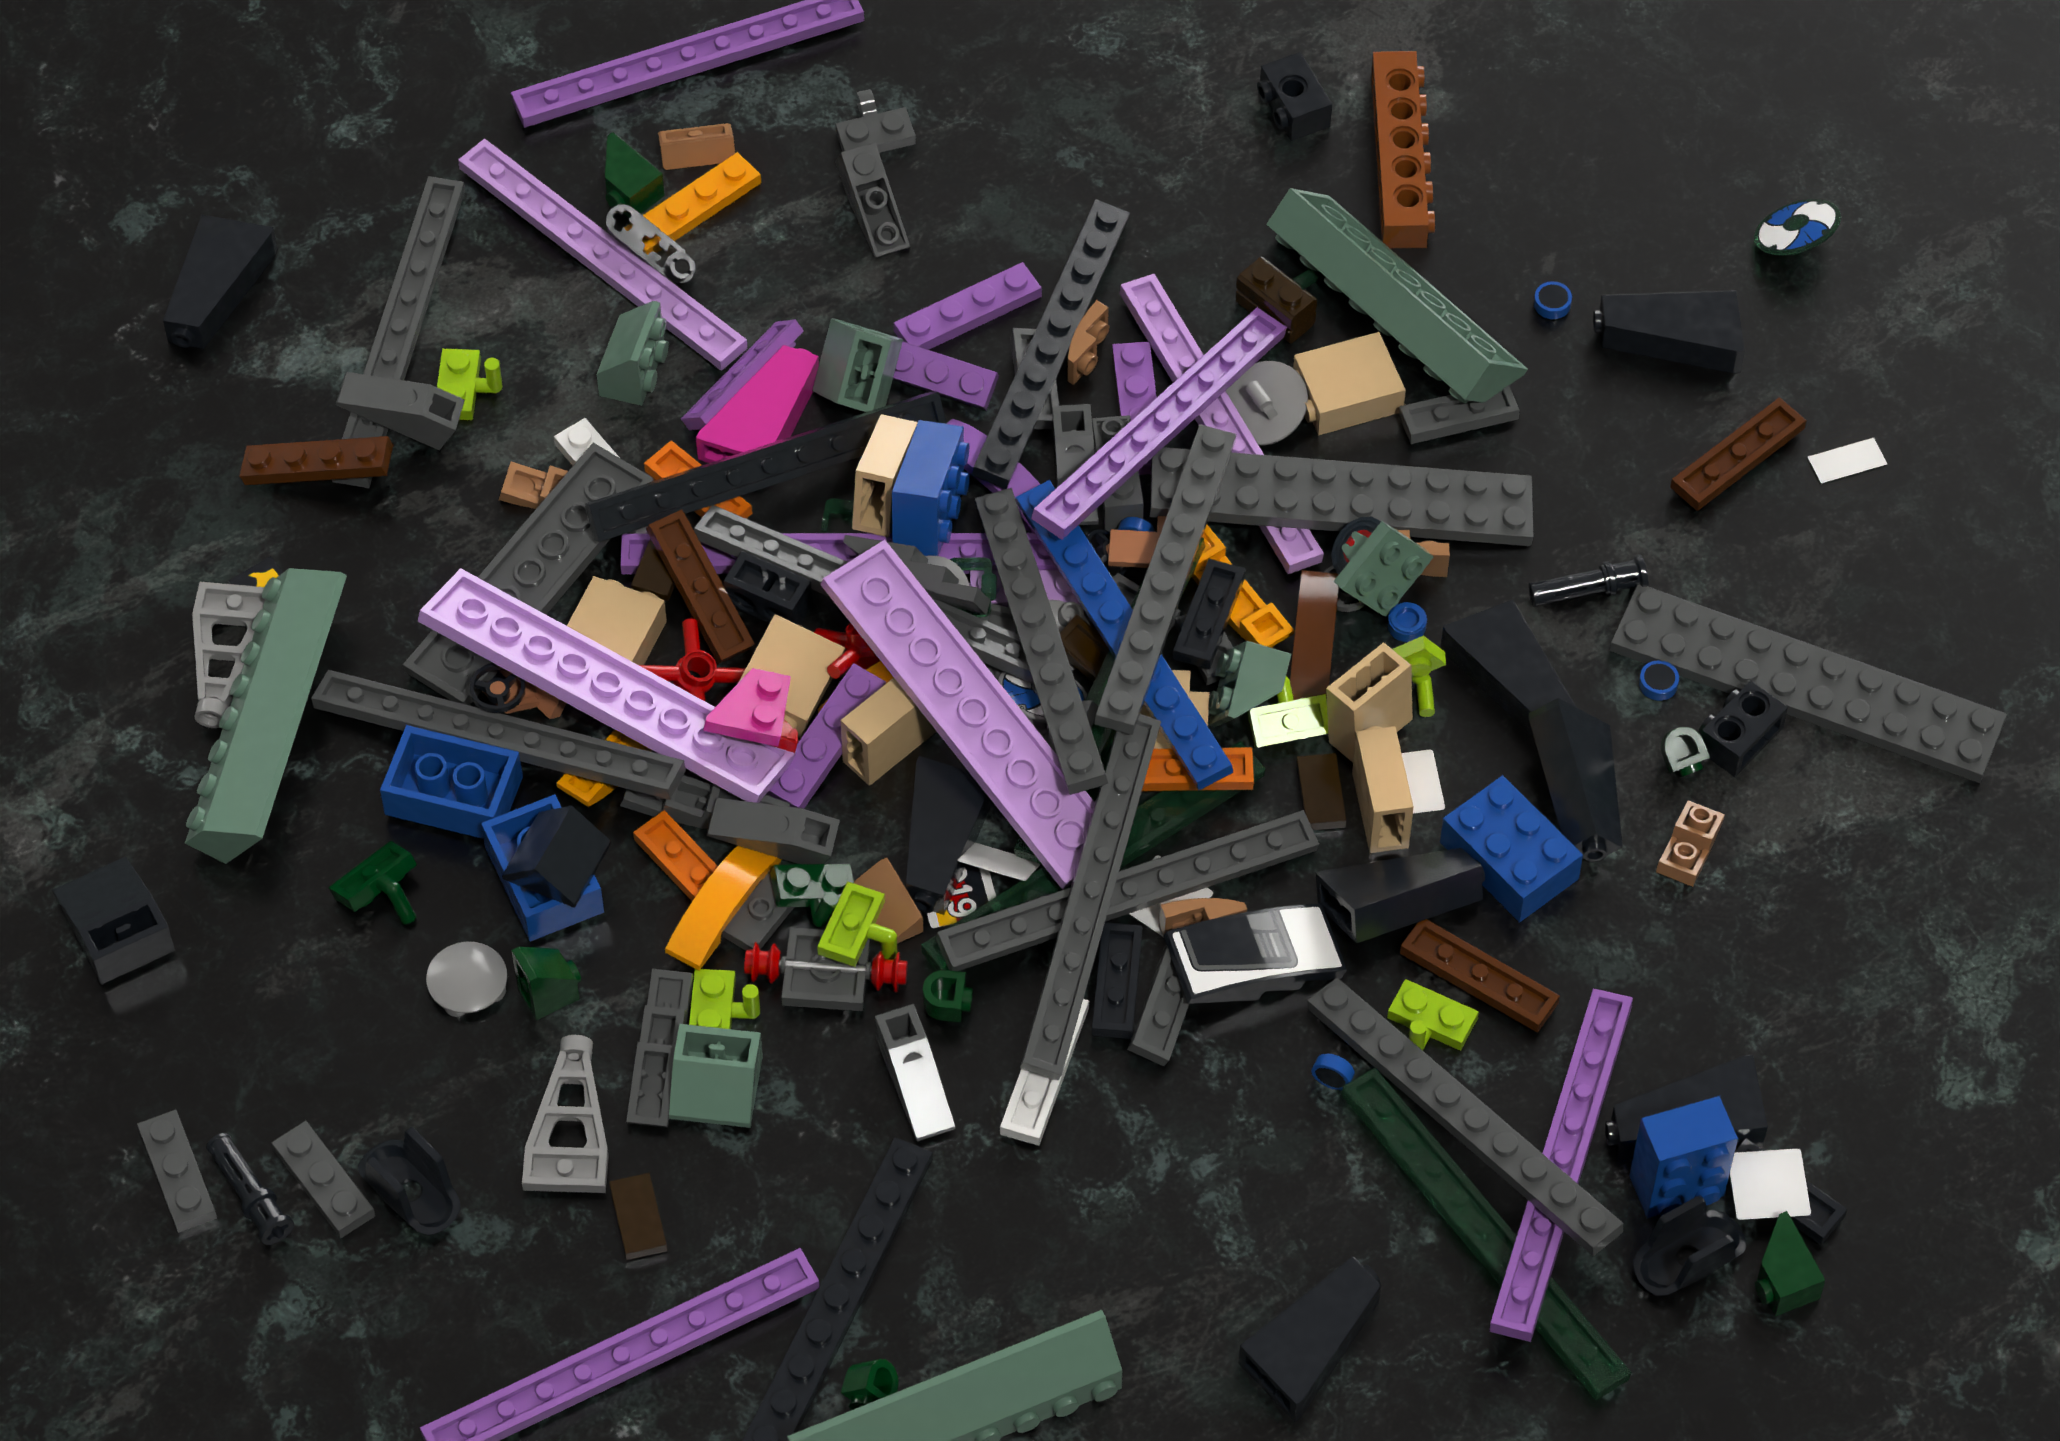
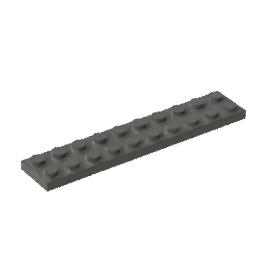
M1163 447L1151 458L1150 517L1167 516L1191 449ZM1232 453L1208 522L1340 532L1348 523L1355 519L1375 517L1397 530H1410V537L1531 546L1533 541L1532 476Z
M1637 585L1610 647L1611 652L1645 664L1657 660L1670 663L1677 669L1679 676L1729 694L1735 689L1741 691L1752 681L1788 707L1787 714L1978 783H1981L2007 716L2004 712L1648 586L1642 587Z

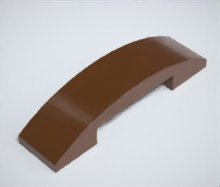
M1302 570L1290 677L1294 700L1326 694L1327 699L1326 688L1330 683L1339 586L1333 582L1339 575L1337 573Z

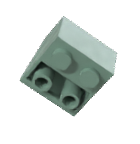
M651 301L619 315L597 372L599 396L642 406L647 392L652 393L657 382L656 368L659 362H665L669 348V342L664 340L666 319L662 318L660 302Z
M831 318L812 391L837 404L864 412L886 406L903 339Z
M1245 641L1227 650L1226 654L1222 653L1216 668V676L1220 677L1217 691H1212L1209 697L1208 714H1211L1208 725L1217 727L1233 720L1282 692L1291 653L1250 641Z
M679 1024L672 1066L669 1119L750 1128L763 1058L761 1033Z

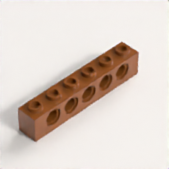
M1416 51L1373 52L1371 84L1382 242L1389 248H1427L1428 233L1435 232V212L1428 211L1427 203L1433 202L1432 181H1426L1425 174H1430L1431 156L1430 152H1424L1423 145H1428L1429 128L1428 123L1421 122V116H1426L1427 101L1426 94H1419V88H1424L1425 75L1424 66H1417Z

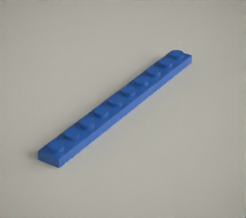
M1048 480L1017 496L1018 507L1116 659L1133 609L1079 525L1061 540L1031 519L1034 508L1055 490L1051 481ZM1161 654L1144 705L1152 718L1161 721L1159 729L1197 789L1201 790L1234 772L1233 767Z

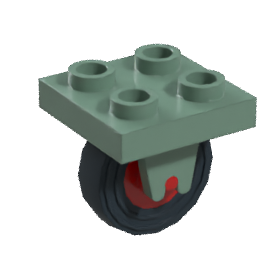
M1360 517L1348 523L1340 531L1334 542L1331 554L1332 563L1339 575L1333 582L1343 591L1386 617L1414 581L1422 574L1434 556L1387 523L1375 517Z

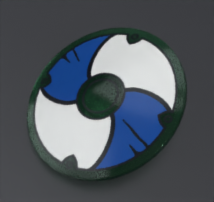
M1807 199L1796 201L1780 207L1765 217L1755 231L1754 240L1757 247L1765 253L1780 256L1799 255L1801 252L1810 250L1831 237L1840 225L1841 213L1835 204L1826 200Z

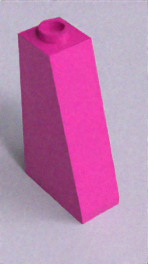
M783 345L699 431L696 436L698 460L711 463L791 437L813 393L812 390L819 367V356L802 348L795 349Z

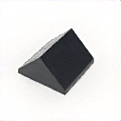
M573 806L539 812L502 874V878L575 908L610 848L611 840Z

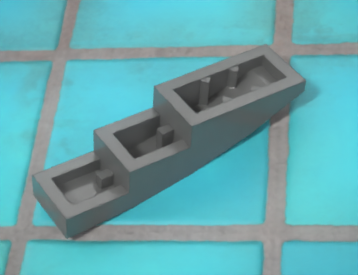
M845 535L843 540L858 556L881 542L880 540ZM887 542L930 597L956 608L987 615L990 599L978 587L958 584L959 579L947 567L927 564L928 558L915 546Z
M683 775L670 800L625 788L620 806L654 817L665 810L677 823L708 830L716 798L744 800L713 783L711 785ZM765 795L759 802L790 806V803Z
M652 969L648 1002L644 1008L640 1042H637L627 1123L668 1128L673 1057L679 1024H687L694 979L693 973Z

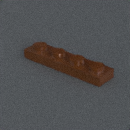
M1779 397L1672 478L1670 488L1698 511L1805 429L1807 420Z
M388 436L249 445L246 446L239 477L244 485L387 476L393 444Z
M683 509L649 524L646 531L691 615L698 621V628L717 663L720 664L752 649L755 643Z
M1427 919L1418 922L1401 945V955L1537 1033L1559 1004L1560 995Z

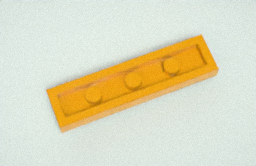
M737 152L643 216L673 241H676L761 184V174ZM629 224L624 228L628 231L632 226ZM656 235L651 239L645 236L642 239V242L645 244L643 252L649 255L652 251L656 253L661 251L662 249L658 246L661 239Z

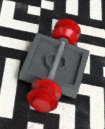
M790 927L787 956H782V960L781 951L775 943L772 944L769 951H761L758 943L755 942L753 950L746 949L744 973L751 974L752 982L756 981L758 975H767L770 984H773L779 977L781 968V973L784 974L782 1006L863 1011L866 979L870 980V974L871 983L877 991L885 983L892 984L894 991L898 992L899 984L906 985L908 961L900 960V952L896 954L893 960L885 959L883 952L879 951L873 958L871 966V962H868L869 938L856 967L818 955L817 946L825 931L821 929Z

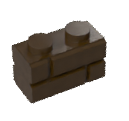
M1259 257L1237 277L1236 288L1238 290L1236 291V302L1250 313L1258 307L1285 325L1287 329L1283 339L1289 344L1296 341L1314 325L1317 298L1308 291L1302 290L1299 284L1264 257Z

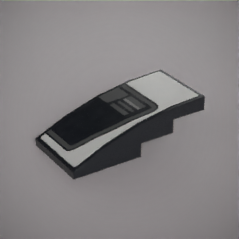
M1321 903L1248 911L1198 922L1167 931L1164 934L1165 942L1188 1004L1259 1000L1265 991L1299 990L1305 981L1333 980L1337 977L1341 979L1347 971Z

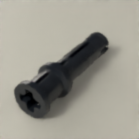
M1635 555L1633 560L1616 564H1611L1609 561L1603 562L1597 570L1535 583L1530 582L1528 590L1533 607H1538L1543 604L1604 592L1605 595L1614 596L1619 590L1637 587V585L1647 587L1649 582L1642 555Z
M220 1133L210 1139L206 1149L212 1154L227 1180L242 1200V1213L246 1218L252 1219L258 1228V1236L261 1242L265 1245H272L287 1237L294 1228V1222L290 1216L284 1215L277 1205V1196L274 1191L263 1188L228 1133ZM232 1162L235 1164V1166L243 1176V1180L240 1179V1177L232 1167Z

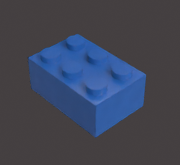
M923 420L918 421L892 490L893 543L915 546L924 556H939L943 543H949L952 533L951 520L958 519L961 507L960 495L967 494L970 480L969 473L964 472V466L968 462L970 449L969 443L964 442V426Z
M406 725L380 789L384 813L388 816L484 839L481 823L510 812L523 778L520 755L517 751Z
M1503 775L1443 818L1440 843L1447 850L1462 848L1474 860H1478L1481 863L1485 872V881L1482 885L1519 923L1579 879L1583 854Z
M555 794L481 823L487 853L529 941L604 913L601 887L595 875H593L575 908L502 878V874L538 813L562 808Z
M1720 1096L1641 1118L1629 1177L1647 1218L1656 1215L1662 1216L1699 1195L1703 1197L1706 1205L1715 1203L1725 1195L1738 1137Z

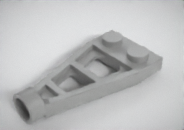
M199 582L192 616L198 690L195 720L202 726L220 728V719L232 702L233 696L230 695V689L236 677L242 672L244 663L241 662V656L245 647L252 641L255 631L251 629L255 616L263 608L265 599L262 598V592L264 587ZM215 624L247 627V632L238 646L217 645L213 643L212 628ZM210 659L235 661L229 678L209 677Z
M568 1035L560 1040L559 1056L525 1145L522 1176L523 1191L606 1193L609 1154L591 1066L593 1041L588 1037ZM563 1084H582L584 1086L585 1104L583 1107L557 1105ZM558 1121H580L585 1127L587 1142L583 1148L551 1147L549 1139Z

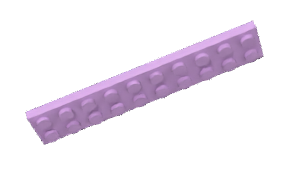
M884 539L824 577L821 582L822 588L1063 890L1071 885L1095 802L1086 791L1072 795L1069 794L1057 754L887 541Z
M461 568L419 612L418 622L649 749L661 755L684 760L686 769L744 801L759 803L794 760L796 751L793 753L763 743L703 731L706 717L715 708L714 706Z

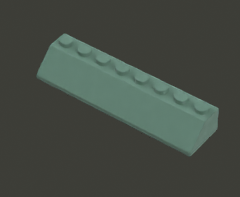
M1293 188L1288 190L1266 224L1277 233L1275 239L1283 246L1295 249L1301 255L1299 260L1305 266L1312 270L1320 271L1325 276L1324 282L1330 288L1346 294L1350 298L1348 303L1351 307L1362 314H1368L1375 320L1373 325L1377 330L1397 339L1400 342L1398 347L1402 352L1425 364L1423 369L1428 375L1439 381L1443 380L1449 385L1450 389L1448 391L1453 397L1463 403L1468 401L1483 403L1525 375L1528 368L1329 195Z
M289 568L277 578L272 577L264 587L262 598L265 599L263 608L253 620L251 629L255 632L252 641L245 647L241 656V662L244 663L243 669L231 686L230 695L233 696L231 705L225 710L220 719L219 727L222 728L220 738L214 743L209 752L208 760L211 761L208 773L201 779L197 789V794L200 795L198 805L191 811L186 822L189 832L185 844L225 864L263 838L347 575L342 572Z
M1100 1310L787 1436L788 1441H1000L1001 1437L1015 1431L1019 1433L1028 1432L1037 1427L1040 1421L1052 1416H1067L1076 1411L1079 1405L1094 1399L1095 1401L1109 1399L1122 1388V1367L1103 1311Z

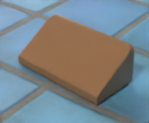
M729 123L658 132L662 164L665 170L720 164L735 154L734 138L731 124Z
M887 857L877 862L854 881V884L885 894V903L875 924L893 929L897 934V944L923 932V917Z

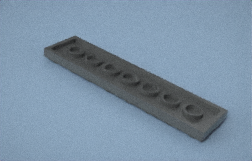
M593 442L478 578L547 615L610 540L594 541L585 503L653 482L654 478ZM432 630L404 662L403 667L405 673L450 701L470 706L473 702L470 694L472 676L478 669L493 662ZM499 670L487 672L478 680L489 682ZM475 687L474 692L476 696L481 693V690Z

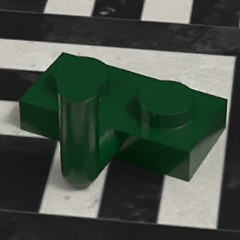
M392 841L388 842L329 887L334 899L354 912L361 907L367 906L374 900L375 896L384 892L387 894L403 924H409L416 918V914L398 882L417 864L410 852Z
M850 864L774 865L770 872L776 906L810 907L813 923L819 928L825 927L828 924L847 881L854 883Z

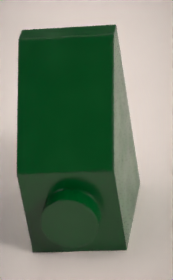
M614 132L610 133L607 136L606 200L611 208L616 205L625 204L642 214L665 196L663 173ZM624 212V214H625L628 218L631 217L629 214H627V213Z
M517 947L511 950L518 991L536 1021L580 999L577 984L582 981L575 963L572 960L566 962L558 949Z
M1787 1211L1779 1214L1760 1266L1757 1281L1755 1282V1288L1763 1304L1770 1305L1775 1316L1820 1299L1825 1284V1278Z

